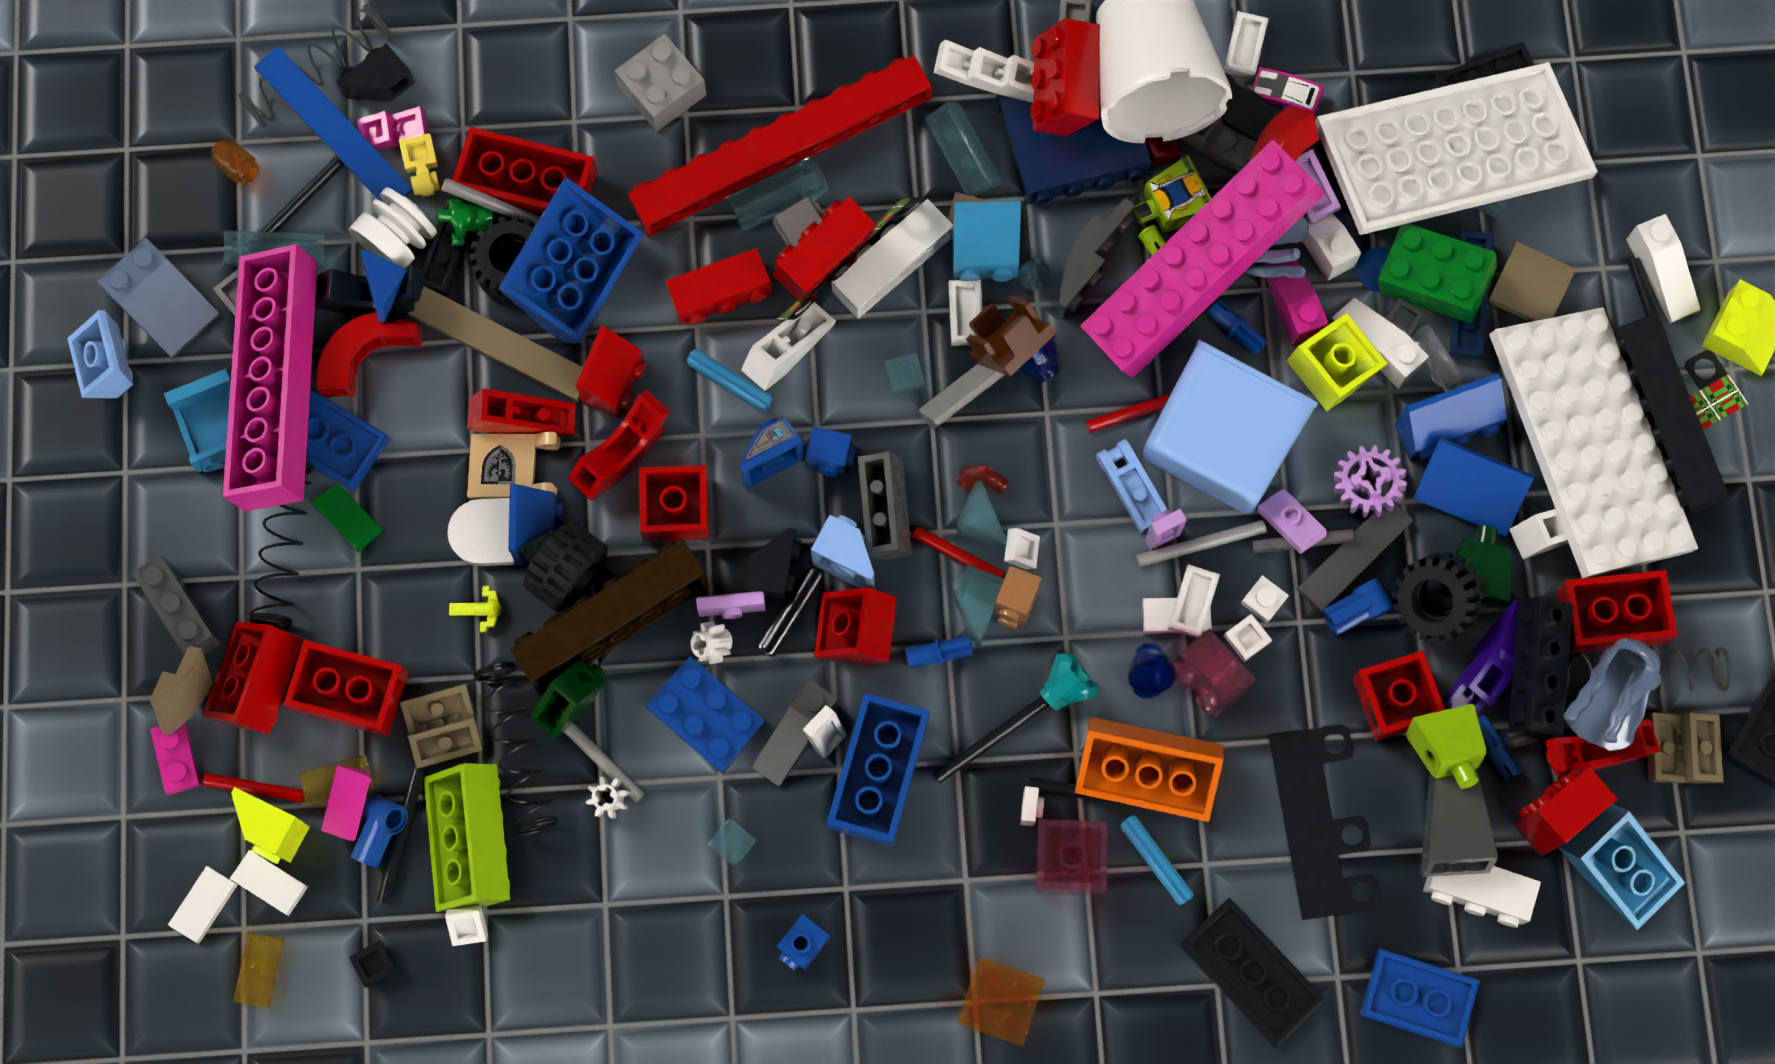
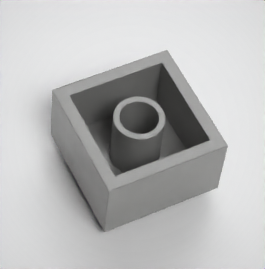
M663 34L614 70L618 87L656 132L707 95L702 76L666 34Z

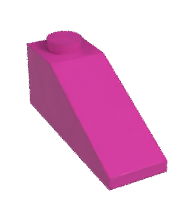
M1297 260L1276 264L1259 262L1260 266H1300ZM1306 275L1301 279L1288 278L1286 276L1278 278L1265 277L1292 346L1304 343L1329 325L1318 295Z

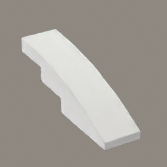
M948 40L940 43L934 73L992 93L1033 103L1034 88L1031 86V77L1034 72L1033 62L1016 55L1006 58L981 47L973 51Z

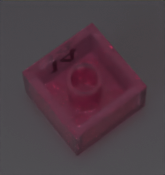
M1210 628L1178 655L1172 667L1175 671L1173 676L1177 682L1185 689L1190 687L1198 696L1196 702L1200 708L1207 714L1212 712L1216 718L1247 693L1256 680Z
M1038 819L1036 824L1035 893L1103 896L1107 891L1108 822Z

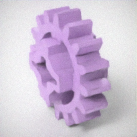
M1373 445L1371 452H1366L1363 446H1359L1358 455L1349 451L1346 456L1347 462L1342 460L1338 462L1337 468L1340 471L1334 473L1333 481L1338 483L1335 485L1334 492L1335 494L1343 493L1340 498V504L1351 503L1350 512L1352 514L1359 508L1362 509V514L1365 518L1368 516L1369 511L1374 510L1377 517H1380L1383 507L1391 512L1394 508L1393 501L1399 503L1402 501L1403 494L1400 491L1406 490L1407 482L1402 480L1405 478L1406 470L1397 469L1400 459L1390 460V450L1387 449L1383 454H1379L1376 445ZM1358 466L1359 471L1356 474H1352L1351 478H1348L1350 472ZM1366 473L1368 478H1370L1371 482L1375 483L1374 490L1372 485H1370V482L1368 480H1365ZM1389 485H1392L1391 490L1385 496L1382 497V490L1389 488Z

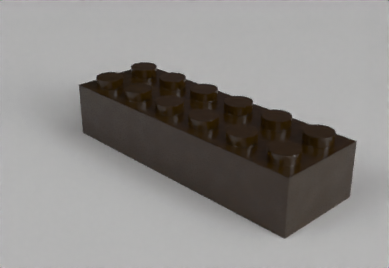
M684 540L678 543L671 541L659 549V555L649 561L647 559L640 560L629 569L630 573L621 579L614 577L601 586L602 591L591 598L589 595L578 599L573 603V609L562 616L560 613L551 616L543 623L544 627L534 634L527 632L514 641L515 646L511 647L510 651L539 695L546 692L550 683L578 660L584 661L587 665L710 588L705 571Z

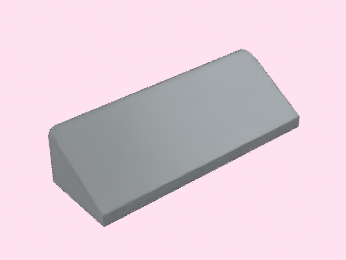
M977 364L919 409V413L931 429H935L1002 378L1004 374Z

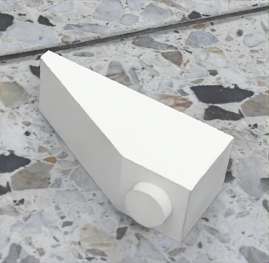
M1305 213L1303 216L1308 221L1309 231L1302 242L1325 279L1328 281L1355 267L1361 252L1345 226L1332 213L1310 223Z
M1664 214L1637 225L1626 240L1635 258H1640L1648 283L1669 323L1699 312L1701 309L1683 248L1667 215Z
M1353 298L1330 319L1333 323L1346 313L1351 317L1388 363L1380 371L1398 389L1423 367L1429 357L1404 331L1356 298Z
M811 302L797 311L795 315L801 313ZM814 302L798 318L784 321L752 345L741 371L766 391L802 359L834 326L836 320Z
M1556 509L1536 514L1509 529L1522 559L1569 544Z

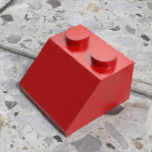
M604 326L600 327L575 385L583 405L619 418L622 410H627L632 402L634 392L631 389L635 380H641L645 372L646 362H643L644 358L641 349Z
M869 587L823 592L814 658L859 664L889 662L897 597Z

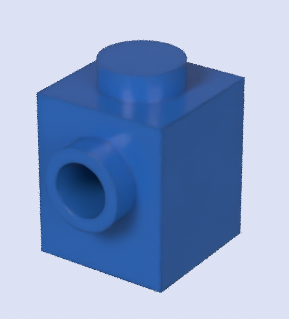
M813 426L805 456L806 466L816 468L818 473L826 476L845 475L847 465L853 466L857 447L852 446V435Z
M802 914L777 945V949L782 953L778 959L793 971L798 966L805 971L830 940V935Z

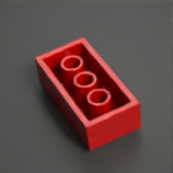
M469 127L452 181L541 216L564 178H568L591 195L598 169L593 156Z

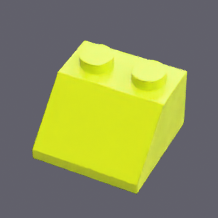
M1740 279L1728 292L1702 347L1762 376L1775 351V300L1769 293Z
M1347 313L1299 345L1287 359V363L1326 411H1329L1353 394L1388 364Z
M234 787L231 792L244 839L254 844L251 851L276 864L279 863L280 859L291 863L310 826L295 816Z

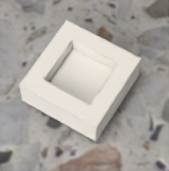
M1020 528L1008 529L1004 561L1026 570L1036 569L1040 536Z
M1262 575L1242 600L1241 604L1265 623H1268L1289 595Z
M1252 614L1224 634L1225 639L1243 662L1272 642V639Z
M1025 786L1020 825L1034 826L1036 818H1042L1044 798L1038 797L1039 788Z
M481 904L447 909L445 919L452 946L487 940L488 931Z

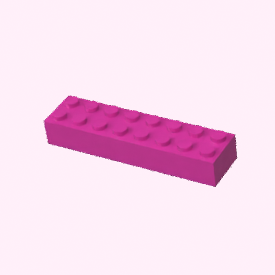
M1271 140L1080 326L1119 369L1133 379L1310 210L1325 193L1274 140Z
M297 244L239 257L223 498L244 511L304 501L317 260Z

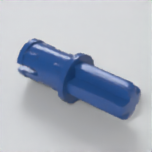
M1221 299L1208 311L1207 316L1217 322L1228 333L1227 336L1229 338L1234 336L1252 353L1258 354L1265 347L1266 340L1245 323L1247 318L1245 316L1241 318Z
M969 636L938 642V639H934L935 643L905 648L909 669L938 662L939 665H943L942 661L971 656L973 654L972 641Z
M1485 715L1480 716L1478 721L1486 746L1485 757H1489L1502 777L1503 782H1505L1512 775L1515 776L1523 770L1518 766L1505 746L1508 742L1506 740L1502 741Z

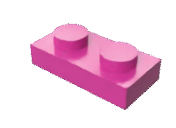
M187 722L170 735L162 734L160 726L150 729L165 794L171 795L202 786Z

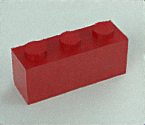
M758 248L665 281L681 326L685 324H699L705 321L707 316L718 312L719 314L730 313L737 308V305L748 301L750 303L760 302L768 296L767 294L772 293L771 281Z

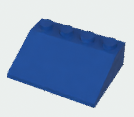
M564 178L498 289L540 327L565 344L580 343L644 233L571 180Z

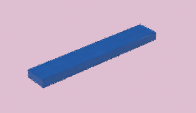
M279 46L254 66L255 70L377 200L384 203L380 193L386 187L393 189L404 197L412 191L410 185Z

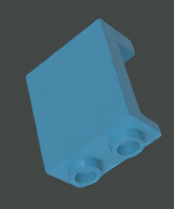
M226 369L164 393L168 406L175 414L190 454L188 458L190 464L197 472L216 470L222 465L221 463L225 462L231 375Z

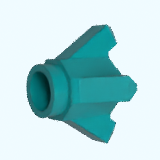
M1063 653L1056 655L1048 681L1044 683L1045 687L1040 690V694L1055 711H1059L1062 707H1067L1071 703L1097 697L1100 688L1096 682L1089 680L1091 678L1090 675L1079 664L1074 654Z

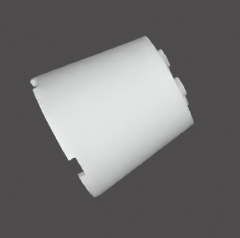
M1105 0L1101 4L1096 15V23L1100 24V105L1102 124L1109 135L1130 143H1145V138L1161 136L1163 142L1171 141L1204 129L1227 110L1226 103L1228 99H1232L1230 84L1194 0Z

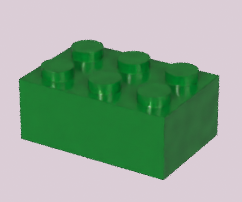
M1403 224L1398 231L1378 277L1380 294L1395 299L1399 297L1410 304L1473 324L1497 268L1496 252L1411 224Z

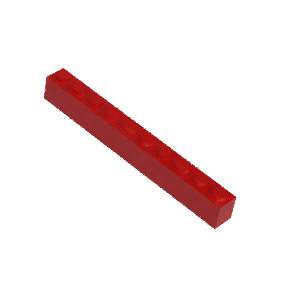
M914 55L906 59L904 57L898 58L891 62L887 68L879 72L871 71L865 74L860 81L850 86L842 85L836 88L831 95L823 99H813L806 103L804 108L794 113L787 112L780 115L774 123L765 127L757 126L751 129L747 136L736 141L728 140L724 142L714 152L699 154L692 158L689 164L685 166L670 168L663 172L661 177L656 180L637 184L631 192L627 193L630 205L647 237L931 100L932 86Z

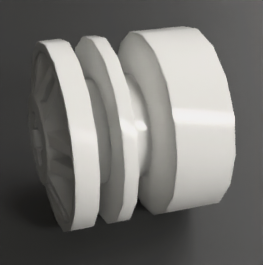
M386 187L380 193L384 203L377 199L371 203L379 217L375 218L363 212L348 230L365 250H369L405 269L415 259L407 244L410 243L419 249H423L427 244L422 236L431 240L437 234V231L416 204L393 189Z

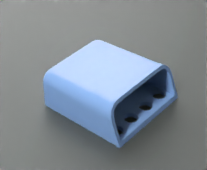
M1198 339L1193 353L1146 441L1142 455L1147 462L1244 514H1251L1319 402Z

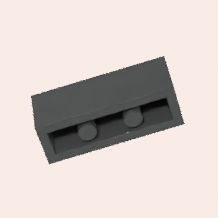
M889 451L859 456L858 465L868 555L879 560L911 556L912 549L903 458Z
M161 554L131 572L184 655L188 646L202 648L205 655L222 644L172 564Z

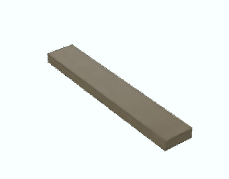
M425 286L420 300L415 302L414 311L407 313L409 317L577 403L581 399L575 384L582 371V366Z

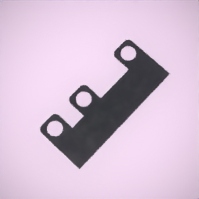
M1344 725L1268 735L1302 920L1378 909L1382 903L1378 879L1372 874L1343 878L1339 855L1364 852L1370 848L1371 841L1367 822L1363 817L1359 816L1332 820L1321 764L1346 760L1353 755L1349 729ZM1330 733H1338L1345 739V749L1339 754H1331L1324 747V739ZM1354 824L1360 827L1363 832V839L1360 844L1349 846L1343 842L1341 832L1346 825ZM1359 882L1370 884L1374 890V897L1367 904L1356 902L1352 896V889Z

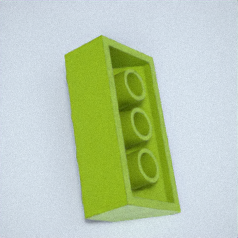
M463 763L423 777L436 912H446L447 909L481 904V907L490 906L510 900V881L508 879L506 861L507 849L504 841L503 812L501 810L500 780L497 764Z

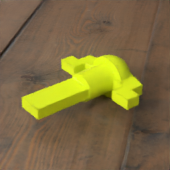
M483 586L482 596L488 597V602L450 603L449 615L487 616V622H480V632L486 633L488 628L495 627L498 616L502 611L497 591H490V586Z

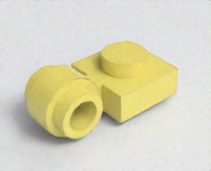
M428 133L399 140L406 173L416 172V176L410 177L415 196L427 197L435 195L434 191L440 190L436 171L429 172V169L438 167L431 134Z

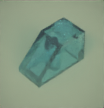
M968 565L964 574L958 572L951 591L956 592L955 604L973 644L981 647L1004 579Z

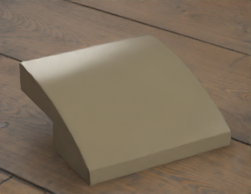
M1516 241L1488 298V302L1529 322L1553 318L1576 269Z
M188 646L176 674L163 671L158 680L150 702L162 734L170 735L179 729L196 712L213 684L202 648Z
M467 683L400 702L417 769L483 750Z
M1650 713L1645 715V720L1651 719L1661 751L1647 756L1649 782H1723L1719 715L1687 713L1684 715Z

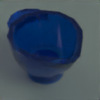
M1053 336L1018 371L1026 376L1035 377L1039 384L1057 374L1061 368L1056 363L1058 355L1053 342L1056 337Z
M1154 643L1143 644L1137 648L1136 654L1128 667L1129 684L1133 687V691L1138 697L1153 698L1158 696L1161 692L1169 689L1176 681L1175 665L1159 645Z

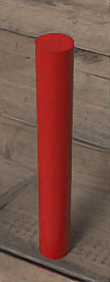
M1171 393L1085 421L1089 433L1162 410Z
M917 526L912 535V538L999 584L1006 573L920 526Z
M205 773L203 777V786L229 791L236 787L248 794L304 803L306 798V790L212 773Z

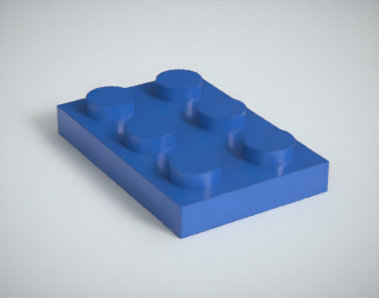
M691 656L645 706L647 710L721 774L766 724V721Z

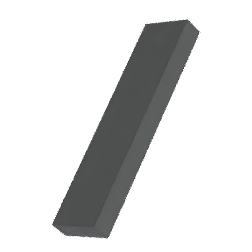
M1394 501L1393 511L1389 512L1383 507L1380 517L1373 513L1353 533L1354 542L1343 543L1298 587L1297 591L1320 613L1413 522V519Z

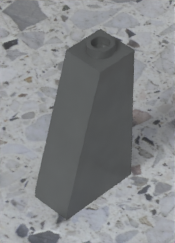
M1475 769V773H1476V775H1477V777H1478V779H1479L1478 771H1477V769ZM1430 773L1421 860L1422 877L1490 873L1498 859V854L1480 779L1472 787L1460 789L1454 775L1435 778Z

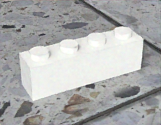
M928 199L921 205L916 203L904 215L905 218L899 224L888 226L882 232L881 239L873 246L870 244L866 245L857 254V261L840 278L831 281L833 294L857 319L952 239L953 224ZM845 265L844 267H842L836 273L835 277L840 275L843 271H845L848 268V266Z

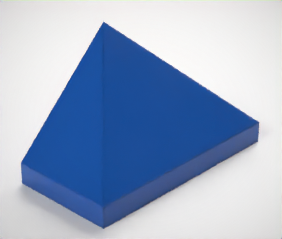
M369 250L361 251L363 268L378 322H385L407 270Z

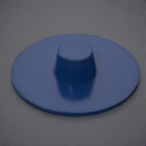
M1372 248L1366 251L1358 261V278L1367 289L1373 292L1380 293L1378 277L1390 252L1388 248Z

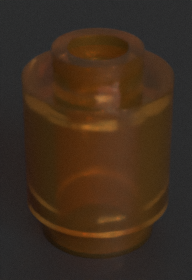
M233 139L221 140L212 148L211 163L235 183L247 185L258 175L260 165L256 163V158Z

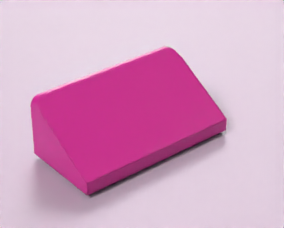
M337 764L321 831L346 840H356L370 784L371 771Z

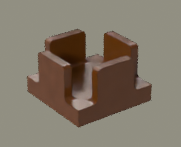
M1013 295L1007 301L1014 312L1006 320H1004L995 305L989 304L969 323L975 335L970 334L966 338L973 349L969 354L976 364L1010 377L1056 334L1050 323L1044 322L1039 318L1029 301Z

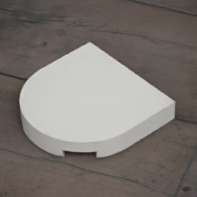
M509 498L472 500L463 504L454 512L448 525V540L454 552L461 559L476 566L515 565V560L508 550Z

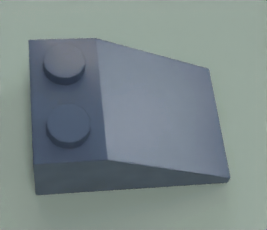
M147 238L142 240L97 281L104 291L172 359L221 316Z

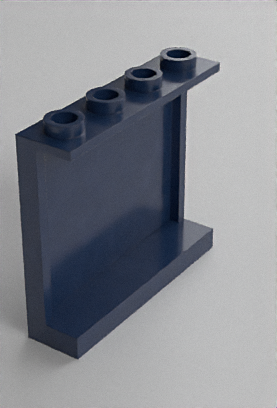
M1100 85L1099 119L1067 137L1033 131V119L1031 118V106L1033 103L996 94L995 103L998 113L1002 112L1024 187L1025 205L1031 203L1044 205L1056 197L1064 195L1067 198L1076 197L1082 194L1084 190L1092 188L1104 190L1112 187L1116 182L1124 180L1136 182L1149 174L1152 162L1146 143H1130L1118 140L1105 131L1101 119Z

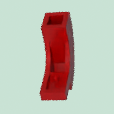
M1291 106L1281 111L1268 123L1261 133L1253 150L1251 160L1271 140H1274L1296 162L1303 151L1319 140L1313 111Z
M376 312L359 316L346 323L336 331L322 351L317 367V390L323 397H356V376L363 359L374 350L383 347L422 346V332L417 323L405 319L395 320L394 324H390L388 317L385 322L379 323Z
M648 390L638 395L627 416L616 431L597 448L581 456L568 479L591 501L602 495L621 481L652 449L665 431L662 425L669 416L670 411Z
M1651 719L1642 720L1635 732L1633 743L1621 750L1608 751L1606 748L1590 744L1578 736L1557 737L1545 741L1547 761L1550 767L1553 768L1554 773L1558 774V777L1568 774L1574 768L1579 773L1588 767L1594 771L1661 752Z

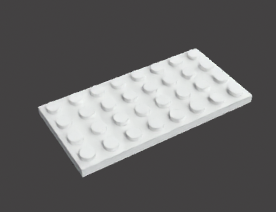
M1549 62L1317 116L1315 120L1317 132L1360 235L1590 179L1598 172Z
M1604 308L1498 328L1489 334L1582 578H1590L1691 553L1698 549L1684 510L1681 508L1675 494L1671 477L1668 476L1662 461L1663 457L1659 447H1657L1651 433L1648 419L1645 417L1640 405L1635 386L1633 387L1626 363L1618 349L1615 335Z

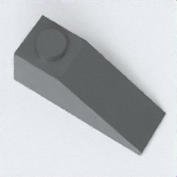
M809 679L785 713L753 764L752 769L780 787L811 744L803 729L825 705L835 711L838 707V699Z

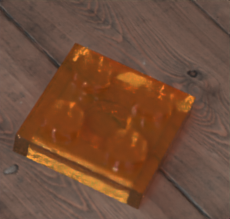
M979 957L957 1024L1023 1047L1045 979Z

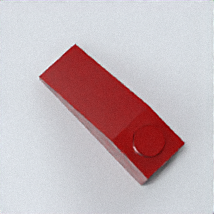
M482 388L469 398L467 430L490 434L555 432L557 436H573L576 403Z

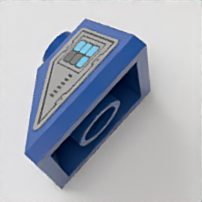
M785 417L778 421L775 418L770 419L760 425L759 430L755 432L739 466L742 482L746 490L804 460L802 441Z
M510 484L508 550L516 564L520 566L525 565L535 556L545 541L558 529V523H563L564 505L563 503H558L554 492Z

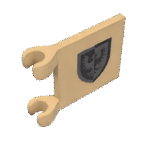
M555 432L537 434H471L467 498H509L510 484L554 492L557 497L558 490L554 484L548 482L534 484L536 448L558 450L561 442L560 437Z

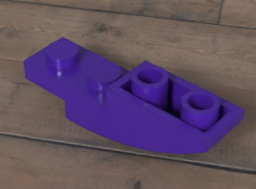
M1513 600L1472 651L1477 656L1441 699L1445 710L1473 704L1476 713H1478L1485 704L1492 707L1511 681L1514 666L1518 600Z

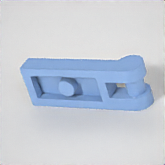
M1124 439L1116 443L1115 448L1109 451L1104 449L1095 455L1100 467L1105 471L1141 534L1149 530V526L1153 523L1152 518L1167 510L1130 444ZM1123 459L1127 465L1117 469L1114 462Z

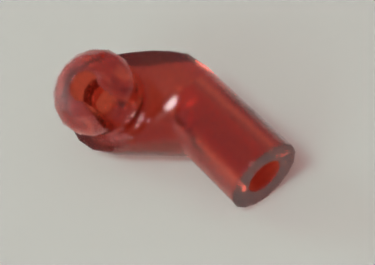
M988 466L965 467L960 471L961 476L957 479L958 485L965 490L972 489L975 483H984L999 494L1003 492L1009 481Z

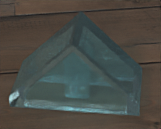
M980 480L975 482L957 523L956 533L994 549L1002 550L1006 547L1007 540L984 485Z

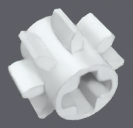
M714 621L700 624L701 630L693 631L691 639L693 653L699 657L700 662L708 660L709 664L723 662V656L731 654L730 650L733 641L730 632L725 629L724 624L715 626Z
M602 776L599 780L601 785L597 787L588 786V789L592 792V799L587 800L586 804L597 807L595 816L601 817L605 810H607L608 816L615 819V810L628 808L623 802L624 796L629 795L630 791L618 788L621 784L620 779L615 778L611 785H609L607 778ZM604 791L611 792L610 796L614 798L612 804L605 803L606 800L602 797Z

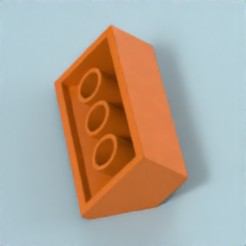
M1090 716L1075 793L1209 822L1224 760V745Z

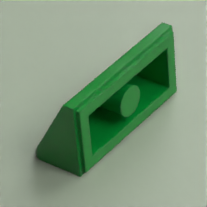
M339 484L315 497L310 502L358 553L383 531Z

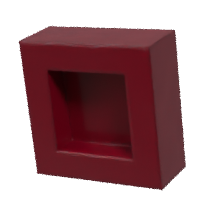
M1162 136L1145 138L1152 162L1151 165L1176 163L1182 156L1175 140L1163 142Z

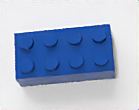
M864 693L826 825L828 830L893 848L929 722L930 711Z

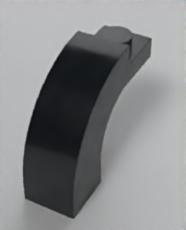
M415 266L405 268L407 270L388 316L414 311L415 302L420 300L424 289L422 268ZM333 268L317 275L315 308L357 316L376 312L366 276L355 275Z

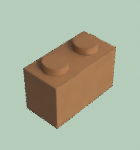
M1013 566L1009 567L996 599L993 617L998 619V624L1012 630H1016L1017 627L1024 629L1039 592L1041 577Z

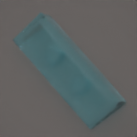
M949 100L925 118L966 195L975 197L1002 183L1000 176L959 103Z
M808 157L727 196L726 200L739 225L746 231L775 217L807 197L810 200L827 192L828 186L819 166L812 157Z

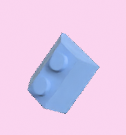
M98 310L67 339L82 398H118L133 386V375L128 366L125 343L121 338L118 324L105 310Z
M829 515L811 548L813 566L857 588L869 587L875 589L874 571L860 529L856 528L857 524L842 515H839L838 518Z

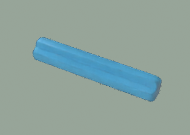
M693 349L686 360L688 366L761 412H766L771 407L773 397L699 349Z
M1132 815L1124 820L1120 825L1122 831L1178 905H1183L1193 897L1192 890L1138 818Z

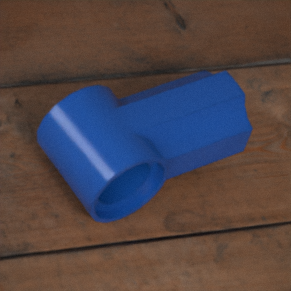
M1375 578L1355 589L1352 595L1325 608L1322 613L1329 629L1338 636L1366 620L1370 622L1394 609V604L1379 578Z
M374 795L366 801L362 812V817L366 823L350 856L359 862L378 868L391 836L402 831L408 820V812L405 807L382 795Z

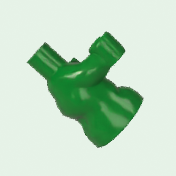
M450 198L447 202L449 205L448 209L436 210V221L450 222L455 230V233L450 235L452 240L451 246H464L468 231L478 233L481 229L485 232L488 230L486 224L493 221L492 210L480 205L464 203L462 199Z

